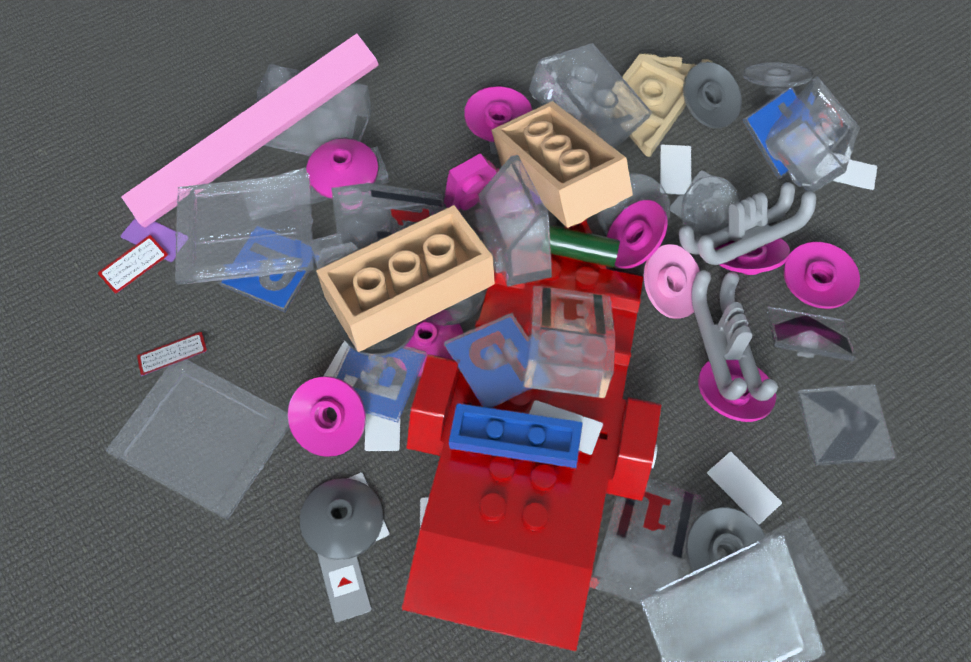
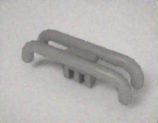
M786 182L781 186L779 199L772 208L767 210L768 201L766 195L762 192L757 193L752 198L748 197L741 200V202H736L729 206V226L695 240L693 229L687 225L682 226L679 230L680 244L688 253L700 254L706 263L712 265L726 263L805 226L814 213L816 194L812 191L804 192L801 197L800 208L794 216L769 226L768 224L782 218L789 211L794 201L795 187L792 183ZM732 240L735 241L734 243L725 246L719 250L714 249Z
M706 270L699 271L692 286V306L720 394L727 400H737L748 389L750 395L756 400H769L776 393L778 385L773 379H765L762 382L749 345L752 333L748 327L747 318L743 314L742 304L735 302V290L739 282V275L731 271L724 276L719 294L723 315L718 325H714L707 303V289L711 275ZM726 360H738L744 379L735 378L732 381Z

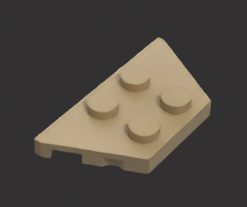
M639 54L607 97L606 108L644 155L648 157L655 151L686 106L683 95V83L689 70L696 65L682 63V57L668 56L661 58L656 55ZM702 59V62H712L710 60Z

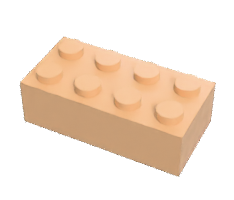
M553 101L491 130L501 166L567 228L581 223L586 218L606 208L613 207L618 202L633 195L626 157Z
M455 205L316 270L325 299L358 352L495 284L492 254Z

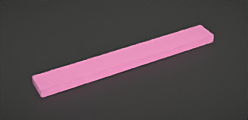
M355 34L121 196L138 223L146 228L379 65L377 59L359 35Z

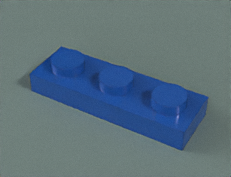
M457 403L449 438L450 449L576 468L583 422Z

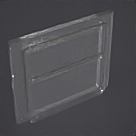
M309 173L178 187L175 234L176 284L182 285L314 270L313 218Z
M185 359L168 366L105 451L216 515L228 520L290 428L288 413Z
M779 532L639 598L661 655V662H811L826 654L783 534Z

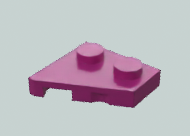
M480 153L449 170L444 204L447 208L455 205L458 210L461 208L468 210L480 201V197L507 183L508 180L499 168L496 169L494 164Z

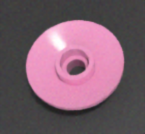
M667 244L660 246L646 261L644 268V284L651 303L660 313L673 319L685 318L694 313L692 286L697 273L700 271L691 254L678 245Z

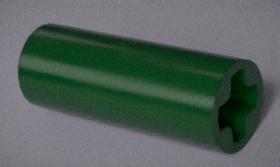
M547 224L541 251L614 268L620 240Z

